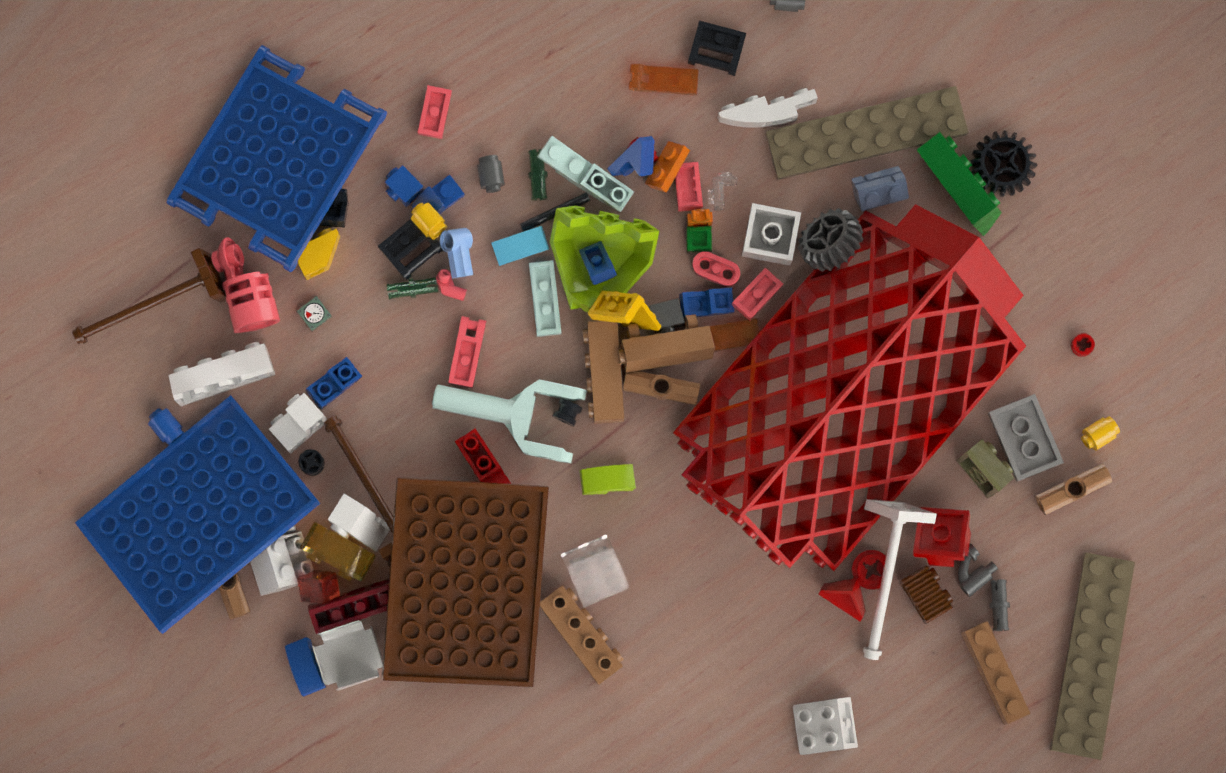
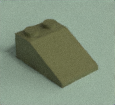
M982 439L956 461L989 499L1002 490L1014 477L1011 474L1013 470L1004 460L1001 462L995 455L997 451L989 441L985 443Z

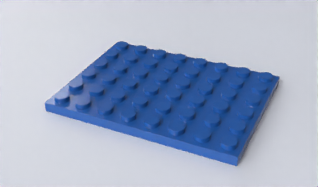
M230 395L82 516L75 524L155 627L163 634L321 503Z

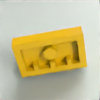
M602 291L588 312L592 320L621 323L624 327L638 324L639 329L659 331L662 327L656 319V315L645 304L644 298L637 293Z

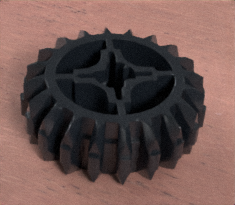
M1005 130L1002 132L1001 138L999 133L995 131L992 134V139L986 135L983 138L984 143L979 141L976 145L979 150H973L972 155L977 159L970 161L972 166H977L971 171L973 175L978 172L986 183L983 188L986 190L988 186L991 187V191L994 194L999 190L1000 197L1005 196L1006 190L1010 196H1014L1015 189L1021 193L1024 190L1023 185L1029 186L1031 184L1029 178H1034L1036 174L1031 169L1037 167L1036 162L1030 161L1036 157V153L1028 154L1032 145L1029 144L1024 147L1025 137L1017 141L1015 140L1017 133L1014 132L1009 138L1008 132ZM1006 146L1011 149L1006 153H1001L991 148ZM1017 153L1022 160V173L1014 162V157ZM985 155L989 157V161L993 165V171L990 175L985 168ZM1010 156L1007 165L997 172L1002 160H1006ZM1000 175H1007L1010 178L1014 177L1016 180L1001 182L996 179Z

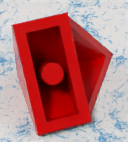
M859 578L823 584L818 595L861 622L866 609Z

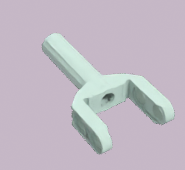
M539 379L513 398L505 399L438 384L434 391L432 406L433 409L503 423L524 454L571 464L573 453L566 452L560 447L525 440V437H528L536 401L534 394L576 401L585 400L587 390Z

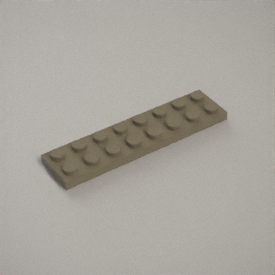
M954 86L766 131V137L777 180L922 146L939 132L945 138L949 135L951 138L967 135L969 132L957 87Z
M1084 553L1051 751L1097 760L1102 759L1135 565L1133 561Z

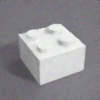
M752 203L742 257L790 266L793 259L801 212Z

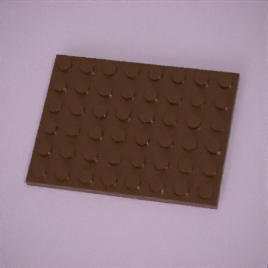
M397 477L382 669L383 681L533 687L548 486Z

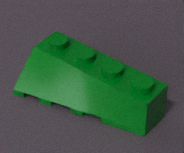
M939 132L919 147L917 151L971 224L984 236L1002 213L997 207L1000 201L992 191L989 194L983 188L986 185L985 181L978 172L973 175L969 169L972 164L964 154L961 156L957 154L955 149L958 146L949 135L945 138Z

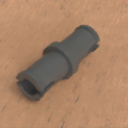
M991 580L992 603H990V609L993 610V631H1008V608H1010V602H1007V580Z

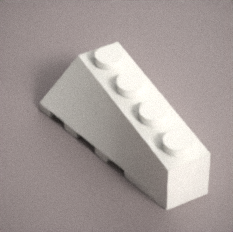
M259 342L250 343L245 346V350L239 352L235 350L226 351L221 354V358L215 360L206 358L198 361L197 366L191 368L182 366L174 369V373L169 375L174 400L180 406H184L276 375L266 345L264 343L259 344Z

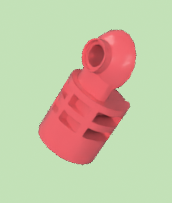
M224 238L218 250L212 252L211 258L215 269L219 273L224 272L226 281L222 283V287L226 293V302L229 305V314L234 332H251L277 324L280 321L275 298H273V290L269 283L268 273L260 274L259 271L244 274V255L240 246L231 238Z

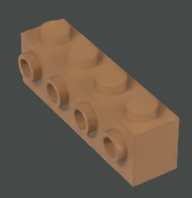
M561 586L540 602V608L596 683L600 685L623 667L620 662L624 659L616 648L610 650L605 642L609 639L602 629L598 628L595 630L590 622L593 618L584 607L580 610L575 601L578 598L569 587L565 590Z

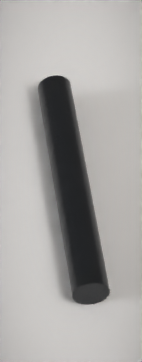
M587 192L520 223L523 232L553 219L556 208L581 206L591 200Z

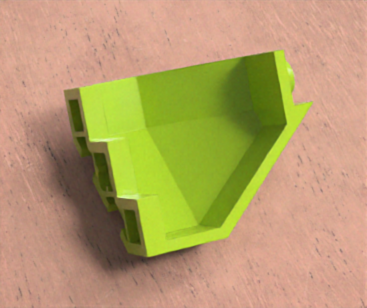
M576 205L556 208L550 245L570 310L581 308L583 311L589 312L602 291L627 293L653 264L659 230L641 219L634 218L633 222L619 220V215L604 211H600L599 215L585 212V207ZM602 241L617 275L602 283L593 285L579 250Z

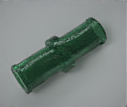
M536 149L528 151L530 159L528 178L531 179L533 201L538 199L539 201L547 200L545 178L548 177V173L545 171L544 162L537 157L542 149H539L538 152Z
M436 277L413 280L411 278L407 282L386 284L387 291L398 290L387 293L388 299L407 296L416 298V295L438 293L437 286L427 287V285L437 284Z

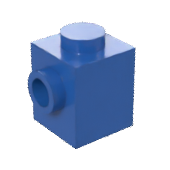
M403 165L399 169L397 167L393 168L386 175L387 180L385 184L388 188L386 193L395 202L399 199L406 208L424 191L423 185Z

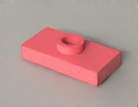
M698 162L683 163L675 177L678 212L703 209Z

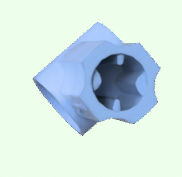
M467 228L445 230L440 235L441 248L448 253L452 279L473 275L469 253L473 237Z

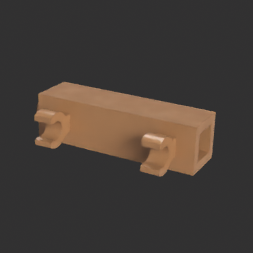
M696 314L686 316V321L684 322L686 330L640 337L638 324L628 325V331L626 332L628 339L622 340L621 349L617 350L620 356L619 363L624 365L625 373L713 359L715 346L710 326L698 327Z

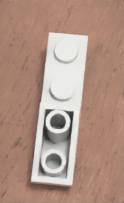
M807 88L794 92V96L785 99L784 96L775 98L768 105L765 96L758 98V95L745 99L744 103L735 106L733 103L722 107L721 111L718 112L717 118L720 123L738 127L760 128L782 125L796 121L798 117L796 110L815 104L818 97L815 89L808 91Z

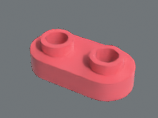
M700 252L693 259L692 268L696 275L721 286L731 287L740 278V269L737 264L715 254ZM704 261L709 264V268L702 269L700 267V263ZM730 271L732 277L730 279L724 278L723 272Z

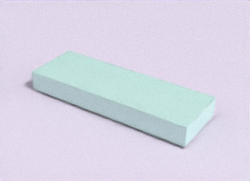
M554 261L529 263L537 337L560 335L562 332Z

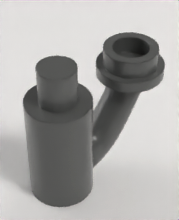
M971 543L968 556H965L964 561L960 562L958 569L959 586L968 597H971L993 579L991 574L998 570L997 566L991 561L985 567L983 565L979 566L969 575L968 569L971 559L976 561L980 555Z

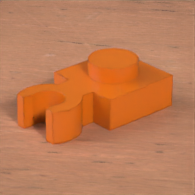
M695 209L691 211V214H687V227L712 226L713 216L710 209Z

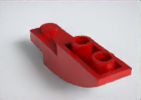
M476 428L454 441L480 482L512 484Z

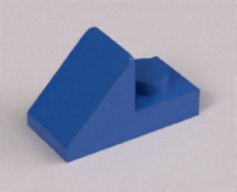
M652 136L638 138L607 168L612 176H627L635 170L639 176L652 175L654 138Z
M448 175L434 187L428 186L411 206L414 208L419 203H430L441 214L463 198L465 193L451 175Z
M602 241L579 250L593 285L602 283L617 275Z

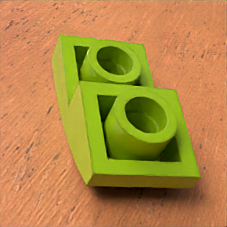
M633 464L593 467L579 471L582 495L607 494L609 491H633L636 488Z

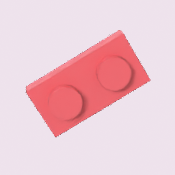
M427 86L418 135L438 139L443 138L452 90Z
M764 268L732 302V306L751 321L783 287V283L769 270Z

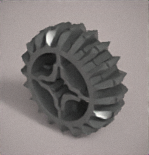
M840 208L835 211L829 209L826 214L821 212L818 218L813 217L814 221L811 224H806L807 229L801 231L802 237L798 239L800 243L798 249L802 259L815 270L819 269L822 272L826 269L831 271L834 266L840 268L843 262L848 263V258L855 256L854 251L861 248L859 243L864 240L862 237L863 230L857 218L847 210L843 211Z

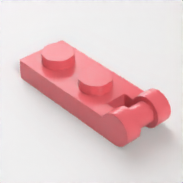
M462 316L448 384L473 388L486 328V320L479 319V321L469 320V317ZM467 329L476 331L475 337L466 336Z

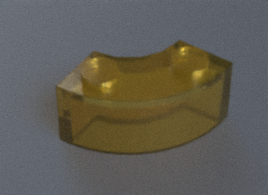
M316 522L313 523L300 546V549L308 553L306 558L317 564L323 561L339 570L337 575L348 581L354 578L362 582L376 557L373 553Z

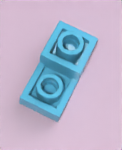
M542 226L491 242L499 266L549 250Z

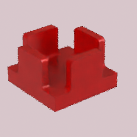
M919 507L936 513L935 524L917 522L913 549L914 557L927 558L929 565L954 567V560L964 561L965 556H968L971 538L969 510Z

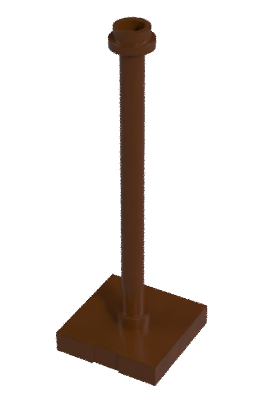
M201 248L191 251V255L199 270L198 276L85 328H82L80 325L72 331L74 339L78 344H85L88 342L87 337L201 285L206 287L210 298L220 303L226 301V293L222 287L223 281L213 265L211 254Z
M337 416L327 419L324 422L326 432H332L390 531L393 533L394 516L340 426L343 422ZM392 542L378 550L389 567Z

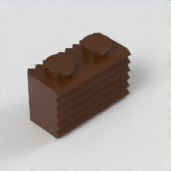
M927 565L899 581L924 624L931 622L953 608L950 604L953 602L947 589H941L938 584L940 580L939 575L933 567L929 569Z

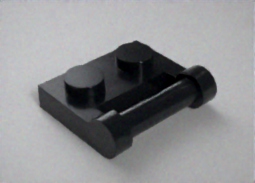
M699 20L688 64L694 66L695 63L726 71L728 75L735 76L746 33ZM699 48L733 56L731 63L698 54Z
M411 219L378 245L380 251L406 281L412 277L411 274L433 255L436 253L440 254L443 251L437 239L432 240L430 236L426 237ZM427 240L430 246L410 263L404 266L400 262Z

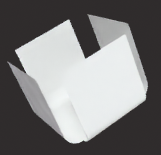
M358 620L319 633L324 644L312 647L324 684L337 683L338 689L336 690L339 691L379 677L377 669L383 667V658L372 627L371 629L364 630L362 622Z

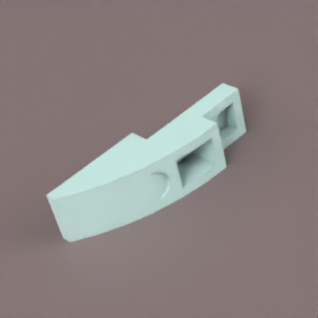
M553 136L548 139L537 156L566 180L618 212L623 210L634 193L633 190L596 164H591Z

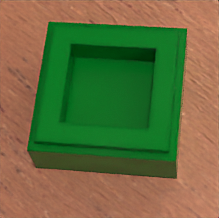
M712 226L687 227V252H712Z

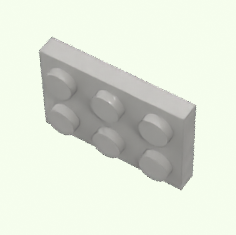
M1035 394L988 413L1007 461L1013 470L1016 482L1064 463Z

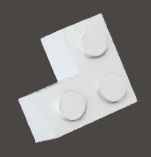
M305 393L301 396L296 394L287 402L288 407L285 409L287 413L284 416L279 414L270 423L272 427L269 430L290 454L318 431L327 420Z

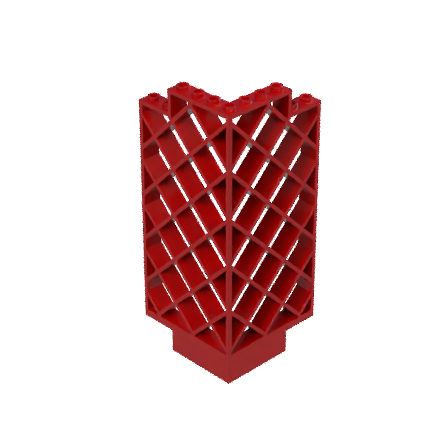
M917 204L911 208L897 226L865 210L857 219L862 227V237L864 240L859 243L861 248L855 250L854 253L856 255V253L870 249V260L848 267V263L854 257L850 256L848 263H841L840 268L834 266L831 271L826 269L823 272L819 269H814L673 431V434L679 439L677 444L687 453L691 450V454L695 457L681 474L688 482L685 486L695 495H698L700 492V497L708 504L716 503L714 506L725 516L730 513L729 517L741 526L743 524L742 530L750 538H756L755 544L764 552L769 551L768 558L778 566L783 563L788 568H791L799 557L806 552L810 556L814 555L812 560L822 569L827 566L835 571L882 516L865 510L866 501L858 511L852 512L854 490L868 487V500L895 501L1026 347L1025 343L1005 319L1008 313L1024 296L980 237ZM887 242L893 243L902 248V250L886 254ZM928 262L942 271L925 276V263ZM908 270L907 282L885 288L886 276ZM952 279L964 293L962 296L949 297ZM869 282V294L847 301V289ZM830 295L829 307L808 313L809 308L818 298ZM908 303L907 316L884 323L885 310ZM960 312L956 336L943 338L947 314ZM980 315L991 327L990 331L978 332ZM868 316L867 329L845 335L847 322ZM925 318L922 342L909 344L912 320ZM829 328L828 341L807 347V335ZM790 341L789 353L769 359V354L778 344ZM987 347L985 362L977 372L972 373L975 349ZM867 350V362L865 364L844 370V357ZM954 353L950 377L938 379L941 355ZM919 359L916 383L903 385L906 361ZM827 363V376L805 382L806 369ZM885 365L882 389L868 391L871 368ZM788 375V388L767 394V381ZM750 387L749 400L729 406V400L738 390ZM948 394L946 408L937 418L932 419L935 396ZM826 398L824 412L803 418L804 404ZM914 400L911 423L897 425L900 402ZM879 406L876 430L862 432L865 409ZM786 410L785 424L765 429V416ZM844 413L841 436L827 439L830 415ZM747 422V435L726 441L727 427ZM709 433L708 447L703 448L694 442L698 436ZM908 440L906 455L898 464L892 465L895 443ZM785 445L783 460L763 465V451ZM874 447L871 469L857 472L860 449ZM839 454L836 476L822 479L824 456ZM745 457V470L743 472L724 477L726 462ZM803 461L801 483L786 486L788 464ZM743 493L741 509H738L724 499ZM833 494L831 516L816 519L819 497ZM798 501L796 523L781 526L783 504ZM762 509L760 529L745 515L748 511ZM828 534L827 547L822 552L813 540L814 537Z

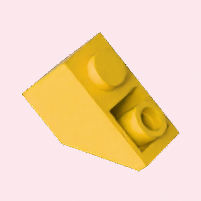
M328 228L318 233V238L309 241L298 259V264L306 280L330 269L340 240L337 228L334 230Z

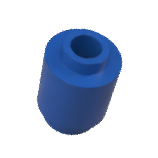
M158 408L150 414L148 425L163 443L166 442L170 445L184 434L181 430V424L167 408L164 410Z

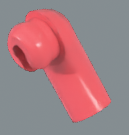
M440 270L436 276V283L440 292L444 296L464 301L467 289L454 285L449 270Z

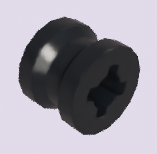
M560 398L559 408L557 411H554L552 417L574 427L576 424L575 418L577 414L582 412L583 408L569 400Z
M312 449L305 450L299 456V467L305 474L315 476L323 471L325 461L318 451Z

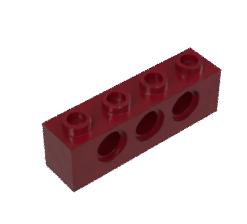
M389 578L309 604L308 612L315 633L319 634L386 612Z

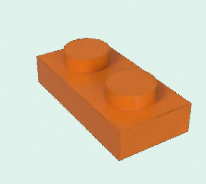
M668 141L653 167L652 175L648 176L645 184L650 188L667 193L690 150L684 145Z

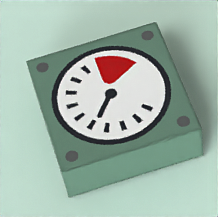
M317 296L297 310L312 332L332 317Z

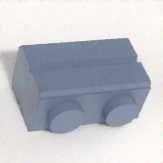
M899 166L851 179L855 201L861 211L909 199L906 178Z

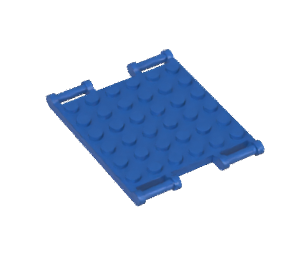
M262 45L257 50L168 196L167 204L173 208L177 206L201 220L202 224L208 227L213 224L217 212H223L256 231L249 243V250L255 253H262L283 265L285 270L292 272L377 128L385 120L387 111L382 108L377 109L352 96V92L346 89L340 92L333 104L296 84L297 80L303 76L305 67L288 62L273 54L269 48ZM266 60L287 71L289 75L285 78L261 64ZM348 104L372 118L367 122L343 108ZM183 192L208 204L207 210L204 211L182 199ZM268 237L292 251L289 256H286L264 244V238Z

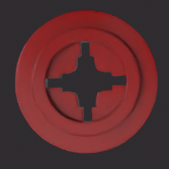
M866 550L855 558L851 569L853 578H859L860 587L869 590L880 588L886 560L884 553L877 550ZM878 561L875 570L881 577L872 574L866 579L868 570L862 564L871 566Z

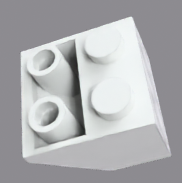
M302 532L279 537L250 561L261 596L316 580Z

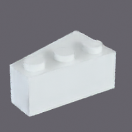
M343 494L328 518L332 524L330 528L335 533L345 539L351 536L375 552L390 530L383 519L376 517L375 513L346 494Z

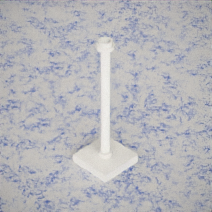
M866 499L865 510L891 518V521H893L869 645L863 648L865 658L879 660L882 651L878 647L903 524H906V522L935 524L936 513L904 502Z

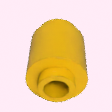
M419 203L411 211L413 214L411 220L426 237L430 236L434 240L446 230L445 220L430 203Z
M1102 417L1082 430L1083 436L1081 440L1088 449L1092 448L1097 451L1114 440L1116 435L1120 433V429L1112 417Z

